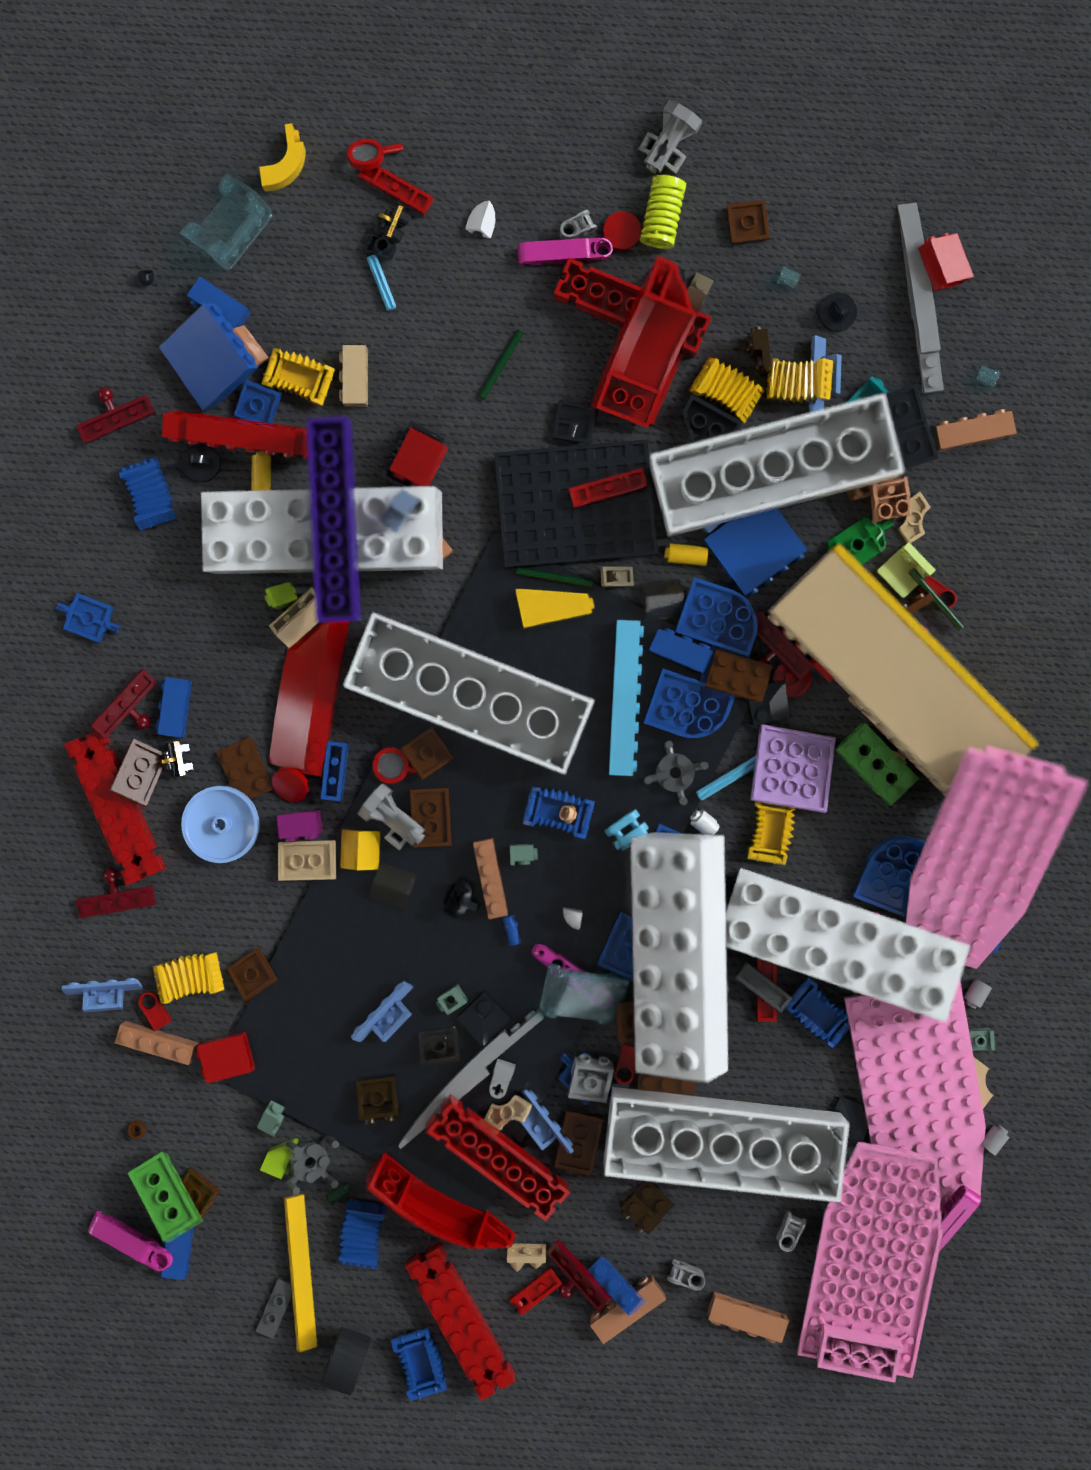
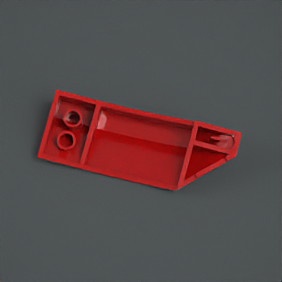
M657 256L619 332L591 404L593 408L646 428L650 425L672 366L697 317L690 303V297L685 284L681 280L676 263Z
M350 621L321 623L287 649L273 726L269 757L270 764L287 769L294 768L303 774L321 777L324 775L327 741H330Z
M386 1152L371 1165L366 1176L367 1189L396 1213L426 1232L470 1249L510 1248L513 1245L516 1233L488 1210L485 1212L442 1194L415 1177Z

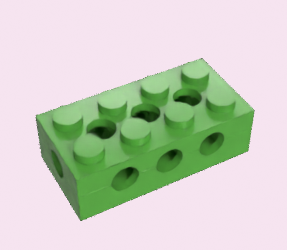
M861 723L834 749L887 805H892L919 779L866 723ZM862 745L866 747V753L863 756L859 752V748ZM875 759H878L880 762V766L877 769L873 767ZM888 773L893 775V780L890 783L886 780Z
M161 1152L128 1173L163 1242L170 1243L203 1222L168 1154ZM159 1175L160 1180L154 1185V1179ZM168 1192L169 1197L167 1201L163 1202V1195ZM177 1209V1217L172 1219V1212Z

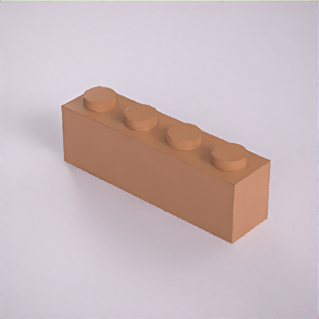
M1005 409L994 411L993 415L989 416L986 413L975 415L974 419L968 420L967 417L956 419L955 423L949 424V421L937 423V426L932 429L937 452L1012 437L1016 434L1012 411L1005 412Z
M489 838L474 841L473 845L488 919L507 916L508 909L494 840Z
M128 1021L120 1024L115 1044L186 1065L193 1062L198 1042L158 1030L154 1031V1029Z
M652 1275L648 1278L644 1276L638 1281V1285L634 1287L646 1302L633 1315H627L614 1299L610 1300L606 1305L607 1307L602 1311L598 1312L596 1310L591 1315L590 1326L603 1344L666 1300L665 1293Z
M713 1292L707 1311V1317L711 1323L719 1326L721 1324L727 1325L734 1331H745L752 1337L761 1336L771 1343H776V1341L782 1343L789 1322L786 1314Z

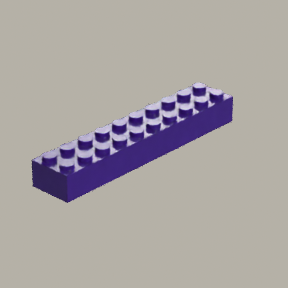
M348 417L307 419L316 622L361 621L352 421Z

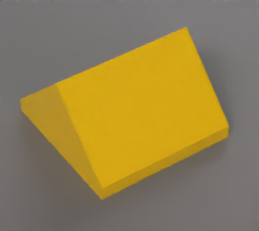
M342 829L340 868L378 870L380 831Z

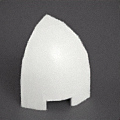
M490 201L482 202L473 209L468 218L466 230L471 233L479 231L483 234L482 237L491 238L495 225V211Z
M563 907V916L566 923L572 928L579 930L582 910Z

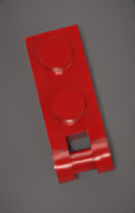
M549 1267L524 1288L512 1295L509 1301L512 1305L515 1304L519 1314L523 1315L560 1287L563 1281L553 1268ZM523 1297L526 1298V1300H527L526 1303H523V1302H522L521 1299H522Z

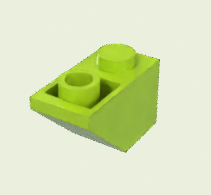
M290 582L265 589L267 604L277 610L288 607L299 599L293 584Z
M294 1138L289 1141H292L297 1145L299 1139ZM287 1142L270 1148L260 1171L282 1179L284 1174L288 1175L291 1167L289 1162L292 1152L286 1147Z

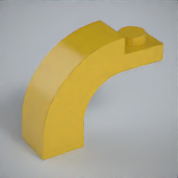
M292 123L285 124L287 152L284 158L277 164L259 167L261 183L265 192L286 187L297 178L303 168L306 155L303 141L300 142L299 131L295 130Z

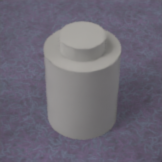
M975 978L964 996V999L967 1000L965 1004L974 1009L977 1006L981 1008L992 988Z
M993 1125L985 1135V1140L981 1145L996 1156L1010 1138L1007 1136L1008 1131L1001 1125H998V1127Z

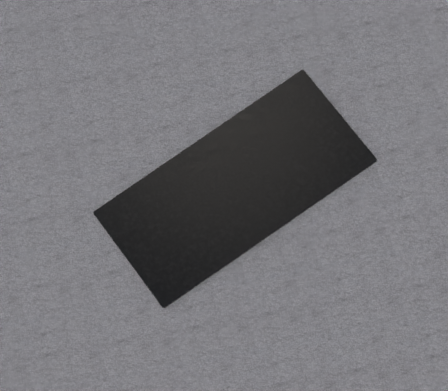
M495 533L491 538L439 639L594 700L565 774L402 710L381 750L385 748L400 749L433 727L454 759L424 780H421L418 774L408 772L403 780L392 784L380 781L375 776L373 767L371 768L334 839L336 841V879L313 880L269 964L278 981L250 1000L233 1033L246 1031L255 1069L250 1073L223 1079V1081L267 1104L271 1100L285 1107L284 1113L328 1136H332L334 1139L374 1160H377L386 1152L415 1177L456 1201L483 1212L487 1210L499 1186L444 1145L443 1138L439 1141L426 1132L425 1128L401 1149L398 1147L400 1140L433 1098L482 1048L471 1033L457 1020V1016L483 991L511 1016V1020L500 1031L505 1028L510 1034V1029L517 1023L521 1025L526 1020L525 1016L532 1010L536 1012L539 1009L542 1012L544 1018L497 1057L498 1059L516 1064L505 1096L498 1099L492 1097L489 1092L496 1058L487 1066L490 1069V1074L459 1099L462 1102L464 1111L470 1108L483 1119L491 1104L505 1105L515 1095L527 1100L521 1093L523 1089L531 1090L537 1097L536 1102L541 1106L563 1064V1061L559 1059L564 1052L568 1055L594 1003L538 961L532 955V948L535 944L546 945L556 954L564 956L604 986L611 971L597 965L598 959L619 912L622 911L633 916L631 846L624 851L621 848L617 850L613 844L617 840L614 835L608 837L604 830L636 809L640 814L636 820L639 824L642 822L647 824L649 827L646 830L648 834L654 833L659 823L684 833L691 815L695 812L700 802L696 792L710 783L748 710L747 700L735 696L730 713L724 724L714 733L702 738H685L644 724L662 669L700 681L702 673L654 654L649 650L658 629L664 631V628H668L675 632L677 627L594 583L591 588L516 575L517 567L505 568L502 535ZM558 564L521 567L583 578ZM516 589L588 594L589 598H593L595 609L591 610L592 614L524 629ZM617 620L640 621V626H644L643 637L639 639V645H643L642 657L639 656L638 664H642L641 676H638L637 683L641 684L640 695H637L636 703H640L639 714H636L635 722H639L638 734L635 733L634 741H638L637 753H634L633 760L637 761V770L633 772V776L609 775ZM675 633V634H674L675 636H678V637H680V638L682 637L681 634H678V633ZM693 639L692 643L697 645L703 643L710 647L712 646L711 644L696 639ZM666 741L673 743L674 753L686 756L692 764L707 762L709 765L706 770L694 771L693 782L684 790L685 798L688 800L686 805L679 803L676 792L664 789L658 781L651 784H646L643 781L645 776L656 774L659 761L666 756L664 747ZM387 753L380 758L378 766L380 773L384 777L395 778L402 773L404 763L398 754ZM678 767L671 768L670 776L672 778L679 777L680 769ZM381 784H385L393 790L391 796L395 805L410 818V790L449 788L452 846L413 848L412 845L406 842L398 850L385 839V836L391 830L390 827L384 822L375 819L365 821L358 815V812ZM531 786L540 787L542 791L547 788L548 792L552 788L555 792L560 789L561 793L567 791L568 796L574 794L575 799L580 796L581 801L583 799L595 801L586 839L574 837L571 831L567 833L566 829L562 831L561 827L557 829L555 825L551 828L550 824L545 827L544 823L541 826L538 823L534 826L523 824L522 821ZM628 824L620 831L624 835L633 828ZM342 829L380 831L378 870L340 868ZM394 832L393 836L401 842L403 838ZM489 838L494 840L508 915L514 914V919L518 923L517 930L521 940L520 944L509 946L506 930H503L502 926L504 925L502 917L488 919L473 845L474 841ZM533 844V848H537L538 860L530 861V864L519 865L518 861H515V865H511L510 845ZM457 880H462L471 886V899L480 903L481 906L478 912L466 909L459 918L454 919L445 915L443 908L446 909V905L443 904V900L449 886L453 883L456 884ZM563 907L582 910L579 930L572 928L566 923L563 916ZM554 959L551 964L554 968H560L563 963L560 959ZM574 970L569 971L567 977L572 980L578 976V973ZM404 981L413 986L401 1000L412 1015L386 1042L382 1041L373 1030L362 1042L351 1038L356 1027L362 1025L367 1020L368 1015L381 1005L384 998L389 997L393 993L394 988L399 983ZM591 982L583 984V989L586 991H590L593 988ZM458 983L468 999L467 1003L447 1015L445 1011L441 1012L437 1006V997ZM449 996L448 1001L454 1002L455 998L453 996ZM395 1077L400 1118H395V1122L384 1123V1120H377L374 1125H365L364 1122L359 1121L356 1081ZM498 1084L497 1087H494L495 1092H498L501 1089L500 1084ZM517 1120L508 1122L502 1130H499L519 1146L527 1133Z

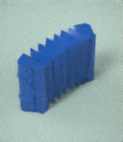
M157 457L145 459L132 465L129 464V466L119 469L120 478L127 481L124 485L128 487L127 490L131 491L129 495L134 497L131 500L135 503L133 506L137 508L133 511L137 513L134 520L140 530L177 519L175 510L171 509L174 504L170 502L173 499L169 495L172 491L167 489L170 484L164 482L166 477L162 475L163 471L160 470Z
M531 786L522 823L534 826L536 823L541 826L544 823L545 827L550 824L551 828L555 825L557 829L561 827L562 831L566 829L567 833L571 831L574 837L586 839L595 801L589 799L581 801L580 796L575 799L574 794L568 796L567 791L561 793L560 789L555 792L552 788L548 792L547 788L542 791L540 787ZM565 805H573L576 808L577 817L570 824L565 823L559 817V812Z
M807 977L792 995L793 998L786 1006V1009L793 1013V1017L797 1018L799 1023H802L804 1029L807 1028L809 1033H812L814 1037L818 1036L821 1041L824 1040L833 1049L849 1030L847 1012L833 1001H830L821 989H818V985Z
M348 1200L345 1218L340 1229L342 1232L339 1235V1238H341L339 1242V1252H341L338 1260L339 1264L377 1270L379 1260L377 1254L379 1243L377 1242L387 1205L377 1202Z
M428 1327L424 1328V1330L417 1329V1331L408 1333V1335L401 1334L397 1338H391L393 1351L398 1353L397 1358H401L400 1363H403L402 1368L405 1369V1385H408L406 1393L410 1401L447 1390L443 1363H441L442 1356L439 1355L440 1349H437L438 1343H433L434 1337H430L431 1330Z

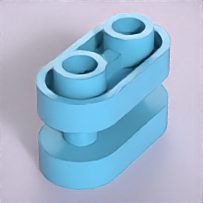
M636 809L604 830L608 837L612 835L616 837L617 840L613 844L617 850L621 848L624 851L630 847L631 837L648 834L646 831L649 829L645 822L639 824L636 820L640 816ZM630 824L633 829L623 835L620 830Z

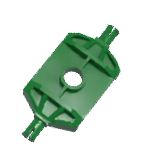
M864 517L828 541V550L832 546L840 544L860 565H863L886 549L884 532L893 526L894 523L892 522L887 525L892 521L888 519L881 525H877L876 523H871L872 520ZM854 540L862 542L861 550L853 548Z

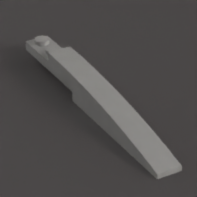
M917 203L897 205L911 317L914 321L923 394L942 392L944 388L939 357L941 348L932 285L918 247L924 244Z
M539 1009L536 1012L532 1010L525 1016L526 1020L521 1025L517 1023L510 1029V1034L504 1028L484 1048H481L433 1098L400 1140L398 1147L400 1149L426 1128L425 1123L435 1111L438 1114L441 1112L440 1105L449 1094L459 1100L490 1074V1069L487 1066L544 1018L542 1012Z

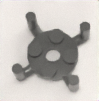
M666 741L664 743L666 756L659 761L656 774L645 776L643 781L646 784L658 781L664 789L676 792L679 803L686 805L688 800L685 798L684 790L693 782L694 771L706 770L709 765L707 762L692 764L686 756L674 753L673 743ZM673 767L680 769V776L677 778L670 776V770Z
M326 1135L319 1144L311 1142L297 1146L292 1141L286 1143V1147L292 1152L290 1170L293 1175L286 1182L285 1186L294 1195L300 1192L299 1187L295 1185L298 1180L312 1183L321 1177L332 1188L338 1187V1181L325 1171L330 1162L325 1148L328 1144L333 1148L339 1146V1142L332 1136ZM312 1157L313 1162L311 1165L305 1166L306 1159Z

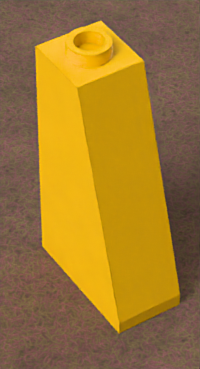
M516 589L524 629L592 614L591 610L595 609L593 598H589L588 594Z

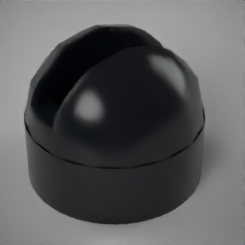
M139 271V281L143 285H151L154 281V271Z

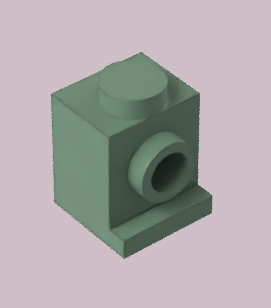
M533 844L510 845L511 865H515V861H518L519 865L530 864V861L538 860L537 848H533Z
M457 983L439 995L436 1004L441 1012L445 1011L448 1015L467 1003L468 999ZM453 996L455 1001L449 1002L448 997Z
M969 1029L972 1051L995 1050L994 1031L992 1029ZM978 1038H982V1043H977Z
M271 1100L257 1128L275 1136L284 1119V1116L281 1114L285 1107Z

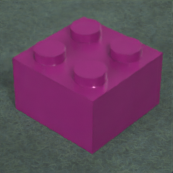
M321 810L277 815L279 839L285 838V842L297 841L300 839L299 837L303 836L304 840L316 839L319 837V834L323 833Z

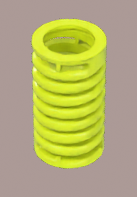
M656 175L652 178L651 191L646 208L647 213L644 217V228L641 231L640 242L655 248L672 249L675 243L676 229L678 228L677 222L680 219L678 215L681 213L680 208L684 199L683 194L686 190V183L677 177Z

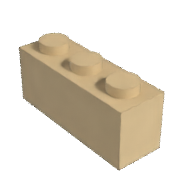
M343 345V351L339 352L340 363H343V371H339V380L343 382V390L339 391V399L343 401L345 407H368V349L366 345Z
M311 587L269 625L274 634L288 648L318 623L316 622L315 590Z

